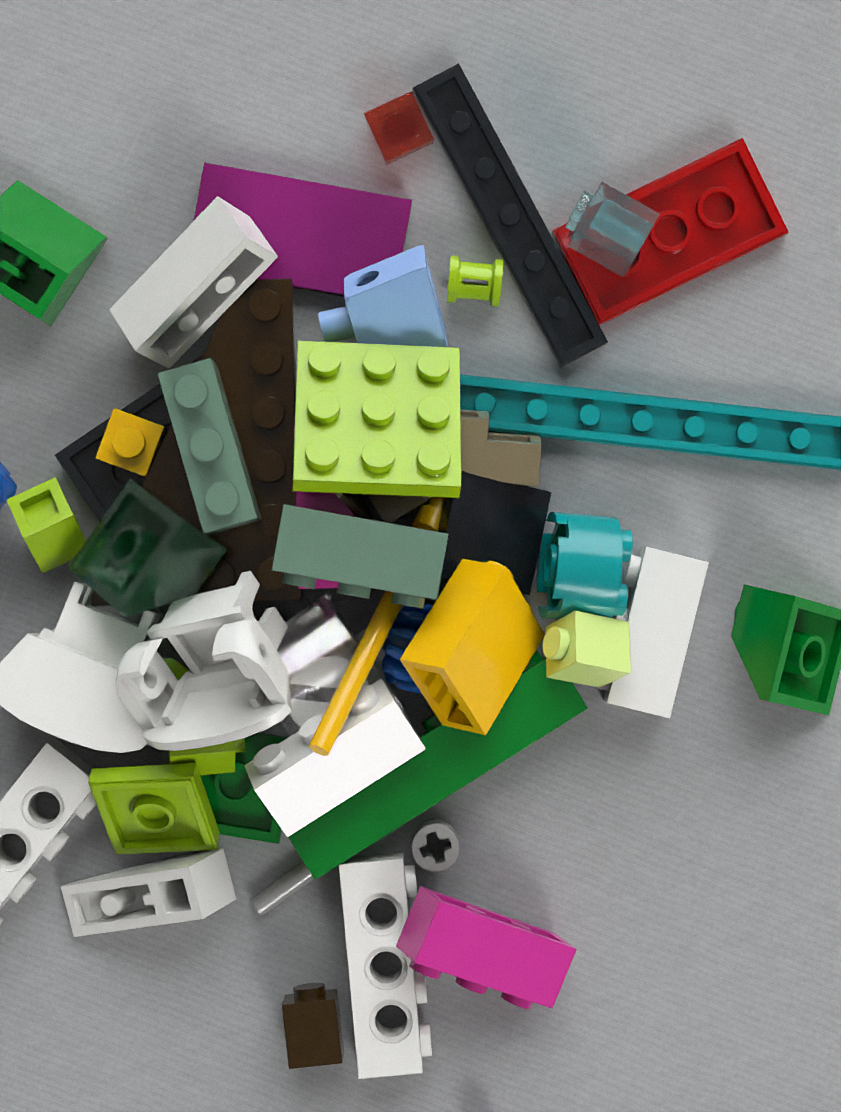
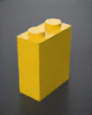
M462 559L404 651L400 661L443 726L486 735L545 636V633L535 618L531 606L526 602L516 585L512 573L506 566L494 561L484 563Z

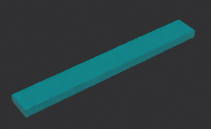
M460 374V410L488 411V432L540 436L541 438L841 471V416Z

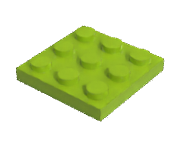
M298 341L293 491L459 498L461 490L460 348Z

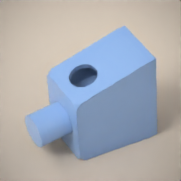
M424 245L414 247L349 274L344 278L346 306L318 313L325 342H335L355 337L357 343L448 347L447 333Z

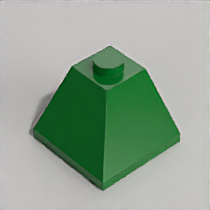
M744 584L740 601L735 608V621L731 638L759 698L768 702L829 715L841 670V609L794 595Z

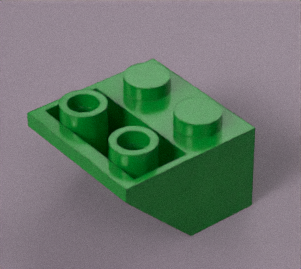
M17 180L0 195V294L51 327L108 238Z

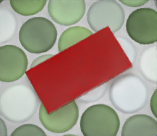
M743 138L552 231L556 243L599 326L789 233Z

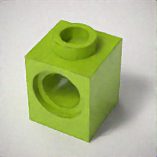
M56 477L7 499L23 539L42 573L91 551Z

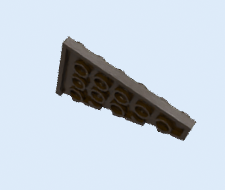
M292 278L255 280L221 315L201 358V361L211 358L218 366L262 520L211 535L203 533L171 423L93 590L91 606L172 604L179 588L189 585L195 594L236 585L241 573L251 571L260 584L253 602L302 600V589H299V586L283 584L284 572L272 570L283 505L296 506V491H293L296 374Z

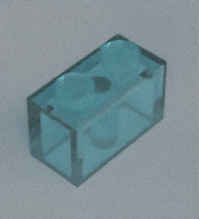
M601 182L594 195L584 190L573 209L565 227L573 232L568 247L623 277L633 263L660 214L608 184Z

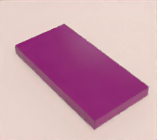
M204 162L194 220L217 196L250 216L278 255L277 259L257 279L292 278L293 288L344 297V278L404 251L412 200Z

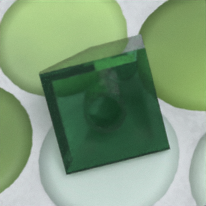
M130 479L68 565V568L119 613L128 617L196 594L207 577L212 574L227 549L210 535L204 534L203 530Z

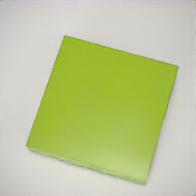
M196 763L91 769L88 784L116 854L218 850L221 835Z

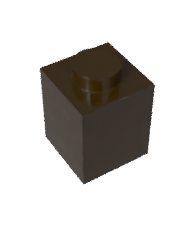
M307 983L293 987L294 994H286L282 1003L289 1069L341 1064L344 1057V1043L338 989L325 990L324 983Z

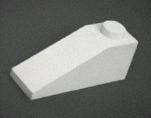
M223 848L178 855L61 886L74 937L200 920L236 900Z

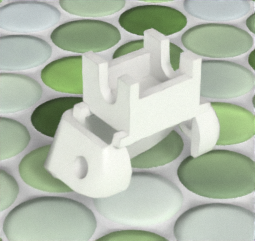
M251 571L242 572L236 585L195 594L189 585L180 587L163 621L152 625L147 631L151 640L137 643L124 653L118 666L115 682L117 696L142 728L143 738L148 745L158 750L177 751L222 744L264 731L284 720L292 711L288 667L277 652L288 626L275 607L265 609L259 622L255 619L252 604L260 584ZM163 638H168L190 669L180 680H177L157 652Z
M74 582L56 628L53 631L44 628L40 634L27 633L0 662V705L19 720L71 743L94 750L117 753L141 750L148 743L143 738L142 728L117 696L115 682L118 666L124 653L137 643L150 641L151 638L148 636L147 631L152 625L160 623L163 614L153 610H144L140 623L136 624L88 605L95 587L85 583Z

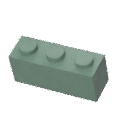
M211 358L157 373L203 533L211 535L262 520L217 364Z
M284 504L272 570L284 572L283 584L315 589L318 578L339 582L337 589L339 594L369 599L371 588L393 592L391 603L424 609L425 598L437 600L449 534Z

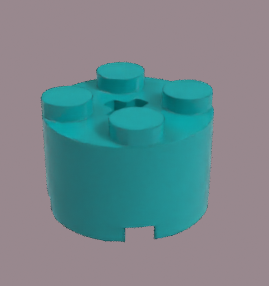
M550 512L546 521L555 523L553 533H543L537 564V592L547 593L548 606L538 605L540 617L559 620L573 611L612 618L613 615L623 616L627 607L628 590L626 584H621L623 562H629L632 555V531L621 529L620 522L616 517Z

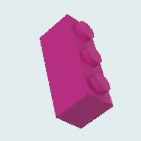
M422 886L419 888L396 944V947L411 959L409 967L414 971L434 979H439L442 972L457 977L455 980L457 984L479 994H485L487 988L502 992L501 998L524 1009H530L533 1002L553 1009L577 950L556 933Z

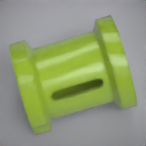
M451 255L446 303H455L457 298L489 301L491 307H499L504 260L495 259L493 264L464 262L460 260L459 256ZM463 279L484 280V281H487V283H486V284H483V283H472V282H464V281H462V280H463Z

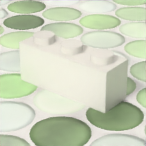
M217 196L109 310L136 352L170 368L277 259L278 255L250 216Z
M641 547L639 557L631 555L623 579V584L631 587L626 611L623 616H614L613 618L629 622L631 673L601 688L597 687V689L605 690L603 698L605 702L670 719L709 562L650 547Z
M382 678L372 685L362 686L328 756L319 755L308 747L324 715L319 714L308 719L298 732L281 743L271 744L261 749L251 762L244 765L254 791L287 837L426 749Z

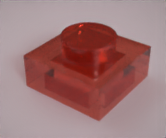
M412 91L364 113L366 123L386 165L434 143V138Z

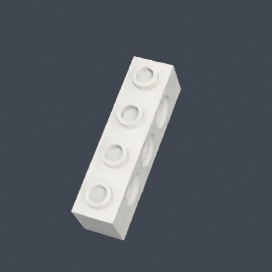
M57 739L45 744L0 801V910L9 898L18 903L37 880V877L30 872L39 860L44 857L51 861L66 844L70 836L63 830L74 816L77 815L84 820L97 805L88 784L92 767ZM39 792L52 793L58 799L60 811L56 818H45L37 811L35 802ZM6 834H16L24 840L27 849L24 859L15 860L5 853L3 839ZM0 917V926L4 921L2 917Z
M404 852L354 856L339 865L358 1079L423 1073V1057L432 1056L430 1023L419 1024L418 1004L428 1003L425 975L409 967L411 959L396 947L409 915L408 898L416 897L418 893L415 865L405 866ZM377 898L388 899L396 906L397 914L387 923H377L367 913L366 908L368 904ZM380 952H392L400 958L402 966L398 972L385 976L375 971L371 961ZM395 1005L405 1012L407 1018L399 1027L388 1028L378 1021L377 1012L384 1006Z

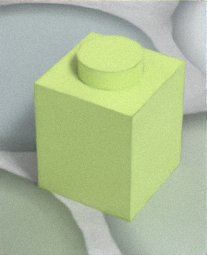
M573 611L545 627L546 634L543 640V653L546 657V678L601 688L631 673L629 622Z

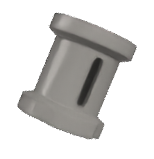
M439 818L427 819L418 825L417 831L412 837L413 857L417 864L427 871H444L451 867L458 858L460 850L458 833L450 823H446ZM436 832L439 839H449L450 842L444 845V855L435 857L432 850H422L421 847L427 844V834Z

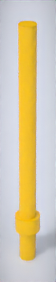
M432 497L428 505L421 506L412 527L438 532L445 497ZM384 592L308 745L313 752L319 755H329L402 607L400 604L391 603L393 592Z

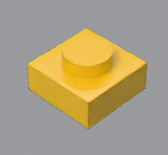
M114 408L96 459L147 477L158 453L166 427Z

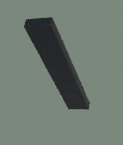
M458 63L413 87L412 92L499 255L504 260L507 270L559 367L563 368L606 345L608 341L460 64Z

